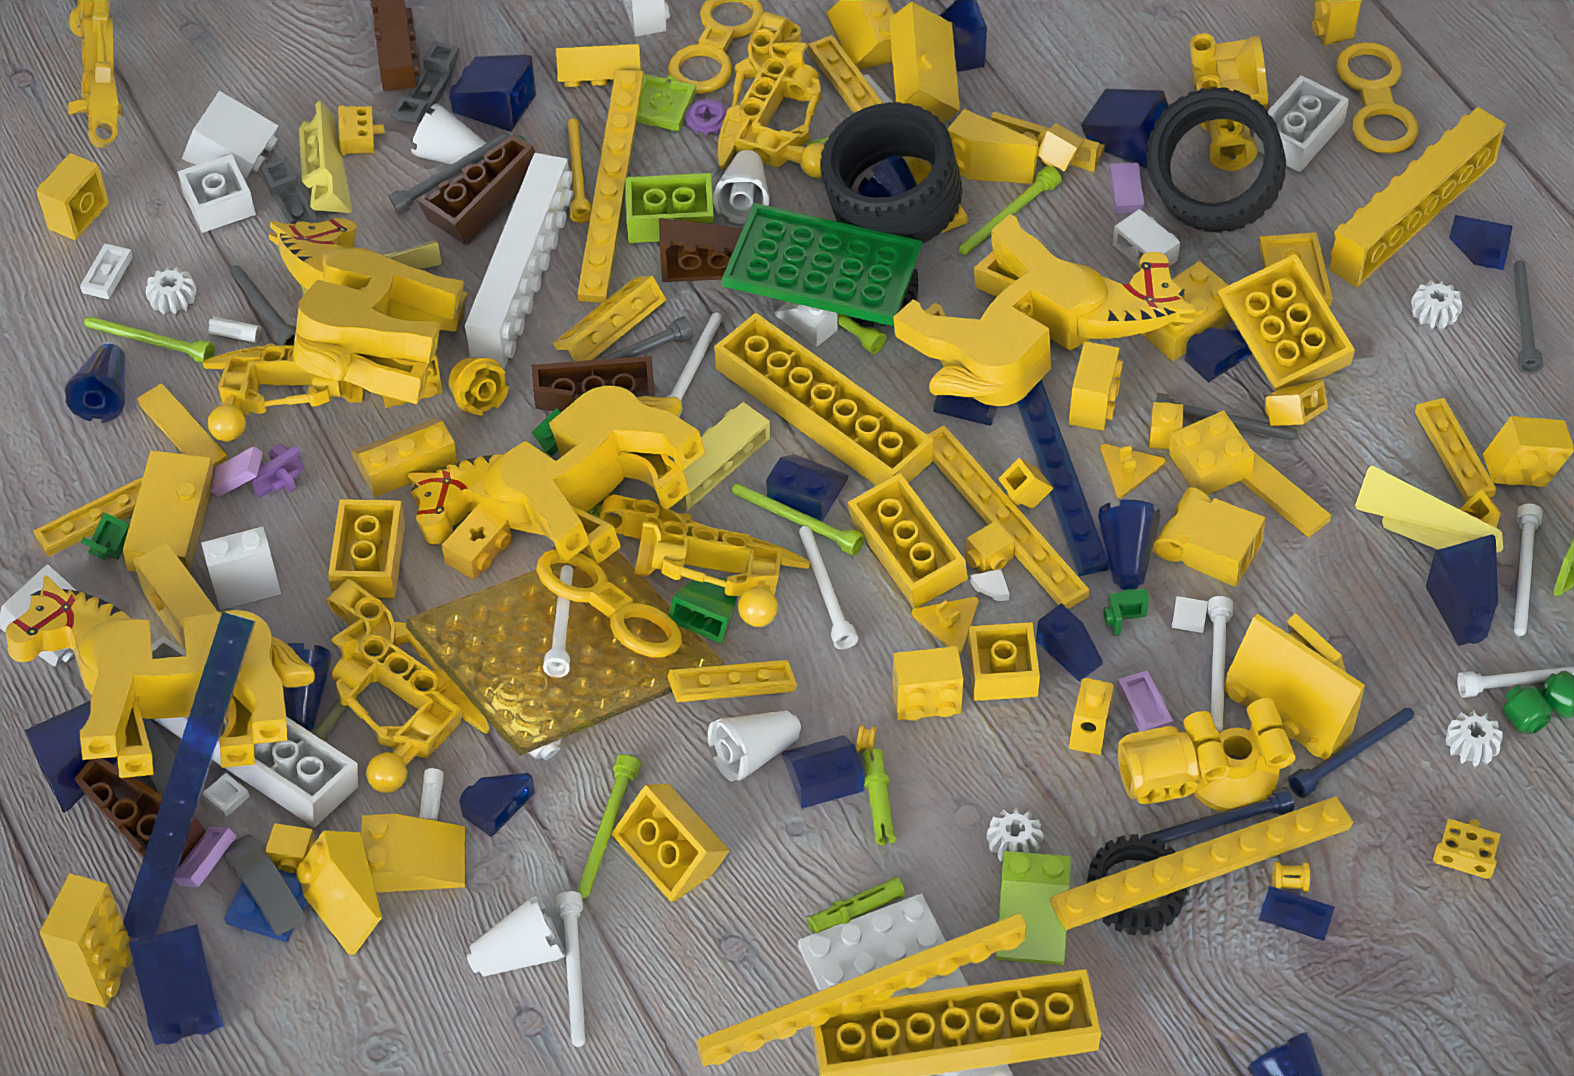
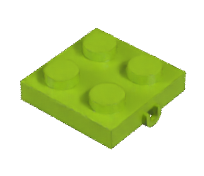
M644 74L637 123L679 132L685 120V113L696 95V85L676 81L670 75L661 78Z

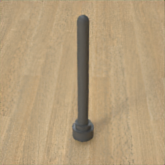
M501 134L410 190H402L401 192L397 190L388 195L398 214L401 215L410 210L409 206L413 204L412 201L434 189L443 181L462 172L461 169L468 164L473 165L484 159L483 154L510 137V134Z
M1518 260L1514 263V274L1523 350L1518 356V364L1521 372L1535 374L1542 370L1543 358L1541 352L1535 348L1526 265L1522 260Z
M232 266L230 269L231 275L277 330L280 345H294L296 327L285 323L240 266Z
M683 316L673 320V324L669 325L668 330L598 360L635 357L672 340L675 342L679 340L681 342L687 341L694 337L689 321Z
M1157 393L1156 402L1180 404L1174 402L1175 399L1169 398L1170 395ZM1183 404V417L1203 420L1219 413ZM1227 414L1238 429L1288 440H1295L1298 436V432L1294 428L1270 426V423Z

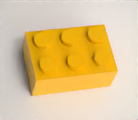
M1198 261L1172 279L1181 289H1185V301L1195 307V312L1191 313L1195 317V322H1171L1158 329L1140 333L1172 361H1175L1233 321L1217 295L1218 290L1229 285L1201 261Z
M339 500L328 572L332 592L344 580L351 579L376 598L396 597L406 523L401 501Z

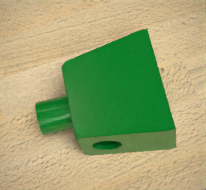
M692 580L673 595L668 616L676 622L677 626L722 644L732 620L738 596L726 595L724 592L725 587L705 581Z

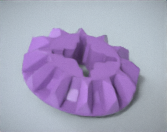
M703 99L696 101L688 107L685 113L687 128H693L695 134L704 132L706 136L709 132L718 134L727 115L726 111L728 108L717 100ZM709 113L710 121L705 122V116Z

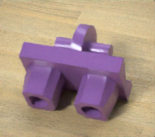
M279 443L271 448L269 452L272 461L266 465L260 462L257 477L251 479L254 492L259 498H262L272 490L277 492L284 488L287 492L291 493L296 489L294 479L301 475L300 471L304 469V465L300 460V450L295 445L289 449L282 443Z

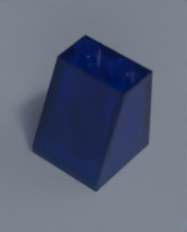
M527 54L475 56L470 65L464 68L458 82L453 84L449 90L448 98L451 102L452 113L512 132L536 97L532 56Z
M1105 89L1081 123L1082 130L1086 139L1105 145L1104 152L1131 163H1138L1139 166L1148 169L1146 153L1149 151L1147 148L1151 130L1155 129L1154 124L1159 119L1161 113L1169 109V104L1163 90Z
M1493 534L1436 550L1425 587L1458 646L1467 643L1476 644L1487 638L1497 608L1496 538Z
M90 701L25 730L38 764L63 813L70 810L84 795L74 778L90 760H83L80 730L84 727L90 716ZM117 757L103 758L113 765L118 761Z
M197 924L129 942L149 1029L156 1045L176 1043L181 1038L195 1034H209L216 1028L224 1027L209 956Z

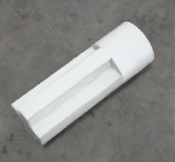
M213 317L208 323L210 326L208 329L209 334L258 343L261 337V326L218 317Z
M430 768L424 772L419 818L438 821L444 777L443 771Z

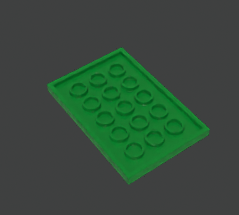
M753 203L722 277V286L894 326L893 317L900 311L921 252L922 241Z

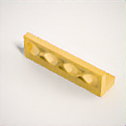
M994 111L990 117L991 121L1036 141L1044 128L1050 129ZM1084 139L1085 141L1071 165L1095 172L1104 154L1105 145Z
M653 276L634 277L552 344L556 350H568L574 361L593 360L667 299Z

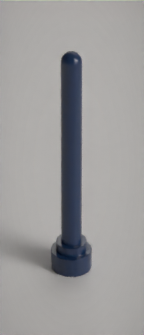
M1404 708L1313 769L1297 770L1288 777L1290 788L1298 797L1305 798L1316 790L1320 779L1410 721L1414 717L1413 710Z
M1282 787L1272 790V794L1267 795L1265 800L1145 835L1152 837L1153 844H1156L1158 839L1166 843L1267 812L1272 814L1278 813L1281 816L1294 811V803L1288 788ZM1145 835L1141 836V841H1144Z

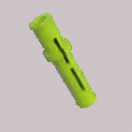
M874 748L872 749L874 761L870 756V750H866L862 754L866 771L864 787L869 791L875 843L886 845L884 833L888 837L889 844L896 841L888 793L890 779L885 774L883 751Z
M895 876L844 901L836 900L832 902L831 907L807 916L808 927L812 934H817L841 923L845 925L862 914L905 896L904 886L900 879Z

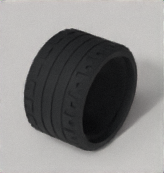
M1211 87L1208 90L1202 88L1195 92H1189L1187 96H1181L1177 101L1172 102L1168 106L1169 109L1163 111L1159 119L1156 120L1154 124L1155 129L1151 130L1149 135L1150 138L1147 143L1149 151L1146 153L1149 176L1160 199L1169 212L1178 220H1182L1184 224L1194 229H1204L1205 232L1223 233V230L1231 232L1244 228L1245 224H1252L1255 220L1261 218L1264 215V211L1266 209L1269 210L1277 200L1278 192L1282 190L1286 175V156L1281 136L1274 119L1268 114L1267 109L1256 99L1252 100L1250 95L1235 89L1230 91L1229 88ZM1227 119L1242 123L1256 133L1264 146L1263 165L1257 179L1250 188L1238 197L1218 203L1200 202L1189 198L1178 190L1172 182L1170 168L1176 145L1184 134L1194 126L1209 120Z
M902 102L875 104L845 118L831 132L821 153L820 170L837 222L919 240L923 244L938 236L955 218L954 215L958 212L959 204L962 201V181L950 134L943 122H940L936 115H932V112L924 110L920 106ZM910 156L924 159L933 165L931 172L921 183L902 194L891 197L872 198L859 195L851 190L854 181L862 172L882 160Z

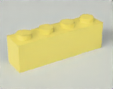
M742 402L735 409L729 410L719 423L714 427H709L704 432L701 439L706 453L683 470L690 492L679 500L677 504L686 511L770 440V421L745 402Z

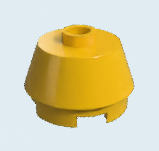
M468 357L462 359L453 367L449 375V388L457 405L461 410L469 414L484 415L483 412L490 410L492 407L499 408L509 390V386L505 384L506 372L496 360L491 358Z

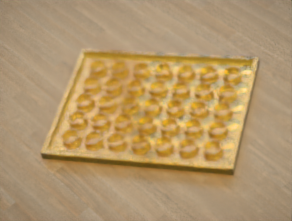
M617 550L599 564L604 570L608 581L633 599L632 603L646 604L669 615L670 605L641 575L634 574L635 568ZM556 563L551 565L550 568L553 574L560 580L561 568L564 565L570 564ZM570 565L573 568V587L589 588L594 586L592 578L584 570ZM536 570L407 618L405 625L408 631L519 756L672 693L667 678L670 670L724 665V662L696 633L680 626L678 628L682 634V644L675 654L663 658L638 654L625 647L615 637L610 628L609 617L590 603L570 600L565 651L570 656L569 672L560 678L547 675L543 669L544 656L552 649L558 595L550 591L541 582ZM640 617L624 619L627 629L638 638L651 643L668 641L665 632L652 621Z

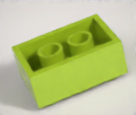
M711 173L625 177L629 243L659 242V218L714 224Z

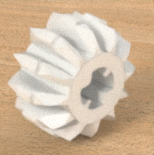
M166 267L164 272L155 270V277L148 278L146 296L154 311L160 310L163 315L172 311L176 316L178 310L187 311L188 305L195 304L194 300L197 289L188 271L183 272L180 267L174 270Z
M1431 280L1426 285L1420 284L1411 301L1413 317L1419 318L1420 325L1430 324L1431 330L1435 325H1438L1443 330L1447 324L1454 325L1463 307L1461 292L1454 291V285L1445 286L1442 280L1438 284Z
M1474 709L1469 713V716L1461 712L1456 720L1450 722L1447 729L1448 733L1445 741L1446 745L1451 747V756L1460 755L1461 764L1466 760H1470L1474 767L1480 761L1488 765L1492 757H1496L1501 749L1500 744L1503 739V732L1498 730V721H1488L1487 713L1482 717L1477 716Z
M1017 807L1013 810V814H1009L1003 809L1000 813V818L993 817L990 821V828L987 830L986 839L989 842L990 852L998 853L1000 862L1003 861V851L1039 853L1040 845L1043 842V833L1040 831L1041 824L1039 820H1031L1032 815L1030 811L1021 815Z

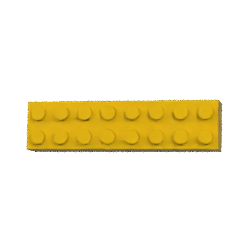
M1480 107L1474 109L1469 115L1464 114L1452 130H1446L1435 145H1429L1418 160H1412L1400 176H1394L1382 192L1377 191L1364 208L1359 207L1347 223L1343 222L1337 227L1334 233V247L1330 252L1331 262L1329 270L1356 288L1361 285L1496 163L1506 123Z
M756 312L714 346L716 370L875 486L899 473L910 483L933 462L934 439Z
M1087 969L889 997L882 1001L873 1000L863 1004L852 1013L846 1014L843 1012L830 1017L822 1025L811 1026L819 1076H927L1098 1051L1101 1036Z

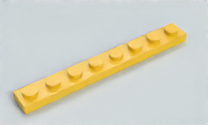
M943 425L928 433L927 435L934 439L933 462L988 525L997 520L1015 540L1014 555L1059 607L1066 611L1088 598L1090 589L947 427Z

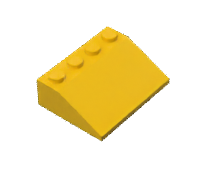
M1296 254L1217 291L1218 297L1274 390L1323 378L1351 365L1355 349Z
M1257 613L1253 617L1227 673L1224 692L1233 701L1242 703L1246 707L1262 698L1273 699L1288 738L1294 739L1305 746L1312 755L1326 760L1339 752L1352 738L1365 685Z

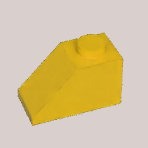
M1324 379L1278 389L1266 396L1265 412L1269 417L1270 426L1305 424L1328 409Z

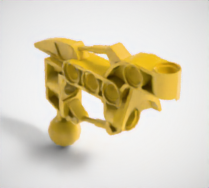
M78 0V6L69 14L68 22L72 32L81 37L82 97L68 103V115L72 116L73 114L87 112L89 140L94 146L103 149L110 146L117 136V116L123 117V106L118 102L114 77L113 20L110 17L109 0ZM105 128L108 130L110 138H99L96 134V129Z
M765 11L750 36L747 47L749 57L735 65L736 78L732 107L726 111L727 115L722 124L718 140L720 169H725L734 154V150H736V154L740 151L750 150L756 152L764 164L779 168L790 160L799 163L806 175L812 178H822L820 159L822 158V150L825 148L824 144L812 143L805 148L802 147L810 140L809 125L812 116H814L817 103L822 100L818 79L819 74L813 67L804 64L803 53L807 43H785L788 41L793 28V22L787 17ZM755 78L741 104L738 105L743 80ZM784 97L797 101L808 100L809 104L804 125L789 132L767 128Z
M269 343L265 346L249 347L227 352L202 362L205 369H224L218 385L223 405L217 406L208 416V429L217 440L224 442L237 440L246 429V417L244 414L249 416L251 412L263 414L266 412L267 406L310 403L312 407H317L330 402L331 397H343L349 403H362L364 388L344 380L336 382L331 378L316 376L304 371L293 360L294 345L276 346L274 343ZM260 384L275 386L312 385L308 387L307 394L286 396V398L265 401L264 397L257 393Z
M610 495L604 499L601 506L599 519L612 524L616 533L641 540L634 574L649 576L655 569L662 570L661 573L674 580L686 577L725 587L724 592L726 595L741 596L738 602L740 617L746 624L753 627L766 626L773 621L778 612L775 591L780 564L805 569L810 568L811 562L783 547L750 537L746 533L717 529L693 521L692 515L689 513H676L671 509L666 510L660 504L651 500ZM614 512L617 513L619 516H613L609 513ZM684 564L742 574L729 576L727 581L707 576L706 573L685 568Z
M351 579L344 580L325 599L324 603L327 602L331 611L349 625V627L331 639L342 651V656L332 669L331 676L336 681V692L342 705L349 706L360 719H364L377 733V741L380 745L393 748V752H383L372 757L366 767L367 780L374 790L381 793H393L400 789L407 779L408 770L406 766L415 756L428 759L461 724V718H464L466 722L484 734L489 733L490 727L486 718L477 708L475 699L448 670H441L431 658L430 652L415 635L412 624L394 622L391 612L383 603ZM409 642L420 657L426 660L433 671L398 648L397 645ZM374 653L378 654V656H370L369 654ZM394 671H403L404 673L398 674L394 673ZM377 681L419 710L403 726L379 727L368 715L369 713L356 700L357 695L371 682L375 683ZM420 688H427V689H429V690H427V691H420V690H418V689H420Z

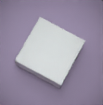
M1177 596L1172 628L1203 633L1208 601Z
M227 772L202 793L204 800L225 818L250 797L248 790Z

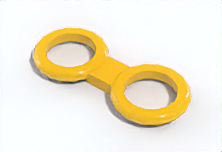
M706 0L702 4L700 11L701 22L705 30L699 38L698 44L688 45L678 50L670 58L668 65L669 75L673 76L676 81L696 85V94L710 93L722 88L730 80L733 71L731 58L726 54V51L734 38L745 37L754 32L761 15L764 13L762 3L759 0ZM728 2L742 3L753 12L752 17L747 22L737 26L722 25L716 22L711 14L717 6ZM697 56L710 57L721 65V71L717 76L706 81L690 80L684 77L679 69L684 61Z
M1372 42L1356 43L1344 49L1337 58V73L1348 86L1360 91L1363 108L1358 110L1352 120V132L1357 141L1367 149L1378 153L1393 154L1406 150L1414 144L1419 136V123L1409 110L1393 102L1390 88L1398 82L1402 75V63L1397 54L1386 46ZM1374 55L1387 62L1390 72L1381 79L1367 80L1352 73L1348 63L1356 56ZM1380 114L1390 115L1404 123L1407 133L1400 139L1384 141L1371 136L1366 131L1364 123L1372 116Z
M557 549L544 552L537 560L536 572L541 582L550 591L564 599L574 602H586L593 605L610 618V628L613 634L625 647L641 655L663 658L675 654L681 646L682 634L676 622L666 613L655 607L642 603H632L633 599L609 582L604 570L589 557L582 553H577L565 562L560 559ZM556 563H567L577 566L592 578L594 586L589 588L570 586L559 580L553 574L550 566ZM640 617L650 620L665 632L668 641L663 643L644 641L627 629L624 619Z

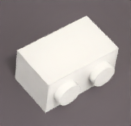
M1137 210L1114 227L1113 246L1138 267H1140L1139 261L1141 256L1147 252H1160L1164 254L1169 260V267L1178 261L1180 241L1174 234L1166 231L1153 217L1148 216L1142 210Z

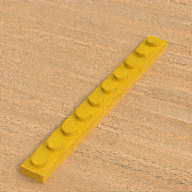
M833 35L808 44L809 54L853 113L863 108L883 103ZM906 156L888 159L909 189L921 183L932 169L929 163L921 158ZM960 205L958 212L954 215L955 218L948 224L949 226L941 231L942 233L967 223L968 215Z
M615 70L577 292L578 301L603 303L608 299L626 190L625 177H628L644 81L643 71Z
M1337 796L1058 893L1052 896L1050 905L1064 929L1069 930L1344 832L1351 828L1353 821Z
M1021 913L699 1038L697 1039L699 1059L703 1067L710 1064L719 1065L725 1063L733 1055L743 1051H756L764 1043L776 1038H789L797 1030L804 1027L822 1025L830 1017L843 1012L846 1014L852 1013L865 1003L873 1000H885L891 997L894 992L906 987L916 988L929 978L939 974L941 976L949 975L956 971L958 967L970 962H982L990 954L1000 950L1009 951L1015 949L1025 941L1026 923Z

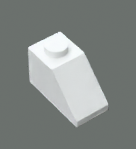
M791 302L785 303L775 311L777 318L816 347L837 331V313Z

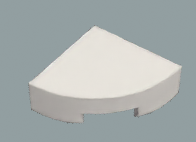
M1001 569L971 575L970 582L977 592L993 597V600H1009L1010 594Z

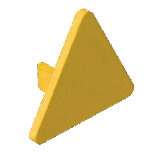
M1108 444L1100 446L1116 497L1119 499L1124 498L1165 465L1163 457L1134 451L1131 446L1117 447Z
M977 597L950 602L944 600L940 604L915 608L911 611V616L947 647L958 646L960 655L963 652L968 637V628L972 625L979 600Z

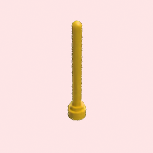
M571 118L567 124L574 200L569 206V212L572 221L586 223L590 221L592 204L585 198L579 123L577 119Z

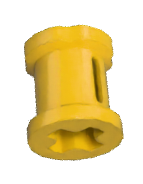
M1274 861L1272 869L1273 891L1301 889L1303 893H1308L1310 885L1309 863L1281 865L1280 862ZM1284 876H1297L1298 878H1285Z

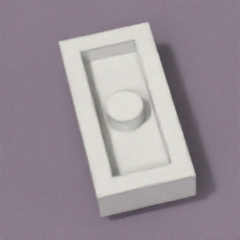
M104 244L80 285L82 293L109 299L133 258L131 249Z

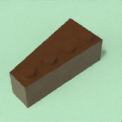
M371 0L383 92L416 88L415 76H420L418 59H415L418 58L416 42H411L416 41L412 7L406 8L405 0Z
M513 134L483 154V160L477 164H468L461 169V175L450 182L447 180L437 185V191L428 197L424 194L417 199V202L428 221L466 245L519 192L536 151L532 145Z
M659 218L662 282L722 280L743 228Z
M652 356L532 365L533 393L536 409L554 411L558 408L564 411L587 391L602 386L622 387L633 393L635 397H655Z
M103 758L90 759L74 778L85 796L164 884L167 883L206 832L197 816L134 777L120 778L119 768Z

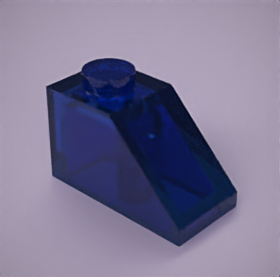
M1455 215L1449 239L1474 265L1503 270L1513 226Z
M1208 328L1201 334L1193 335L1188 340L1185 362L1209 383L1253 353L1238 330Z
M1062 603L1038 620L1036 642L1079 682L1082 678L1087 677L1103 665V660L1085 625Z
M529 773L481 777L474 785L468 786L459 799L462 817L492 838L535 794L533 776Z

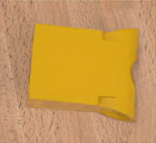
M1189 487L1176 505L1175 515L1163 526L1155 539L1152 549L1157 556L1164 560L1173 562L1183 561L1186 566L1237 588L1263 544L1266 517L1216 498L1210 500L1203 491L1195 487Z

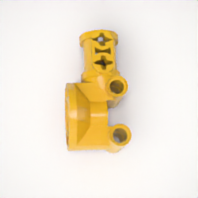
M1207 33L1196 34L1190 40L1192 81L1197 87V91L1202 88L1208 90L1211 87L1229 88L1230 91L1235 89L1250 95L1252 100L1256 99L1268 111L1266 71L1259 35L1250 36L1249 39L1217 44H1215L1214 37ZM1227 119L1209 120L1200 124L1204 130L1210 132L1211 144L1208 153L1211 164L1216 168L1235 172L1251 164L1256 158L1258 152L1257 144L1250 135V129L1244 124ZM1229 156H1235L1236 159H1230Z
M1262 698L1252 702L1247 707L1246 711L1251 722L1250 730L1229 728L1218 732L1211 713L1208 711H1198L1184 719L1183 725L1186 732H1179L1176 727L1166 726L1132 733L1123 737L1118 743V763L1127 795L1130 799L1137 798L1140 804H1152L1182 798L1193 793L1203 804L1219 812L1267 799V795L1272 794V790H1275L1277 787L1280 769L1289 766L1296 759L1275 701L1270 698ZM1230 755H1234V756H1237V757H1241V758H1243V759H1242V760H1235V759L1230 758L1229 756H1230Z

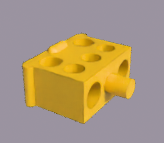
M339 105L340 154L346 156V154L374 153L373 134H384V124H373L372 106L344 107V105Z
M1448 818L1441 843L1437 844L1433 861L1439 865L1490 879L1497 864L1494 858L1501 834L1480 828V822L1475 819H1471L1466 824ZM1456 829L1459 833H1454L1450 830ZM1490 839L1492 843H1488L1483 840ZM1454 841L1456 845L1450 847L1447 842ZM1485 850L1489 855L1484 857L1480 854V851Z

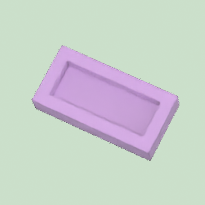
M1110 164L1109 173L1115 214L1134 213L1139 209L1144 212L1145 204L1139 164Z
M253 446L215 467L209 492L220 497L257 477L263 452Z
M1148 670L1118 679L1117 687L1140 732L1173 726V719Z
M210 826L172 878L179 886L199 888L237 836L228 827Z

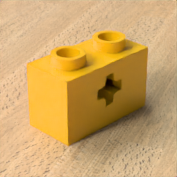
M478 504L441 545L445 564L475 580L482 571L484 572L490 567L493 558L498 552L504 550L511 541L509 520Z

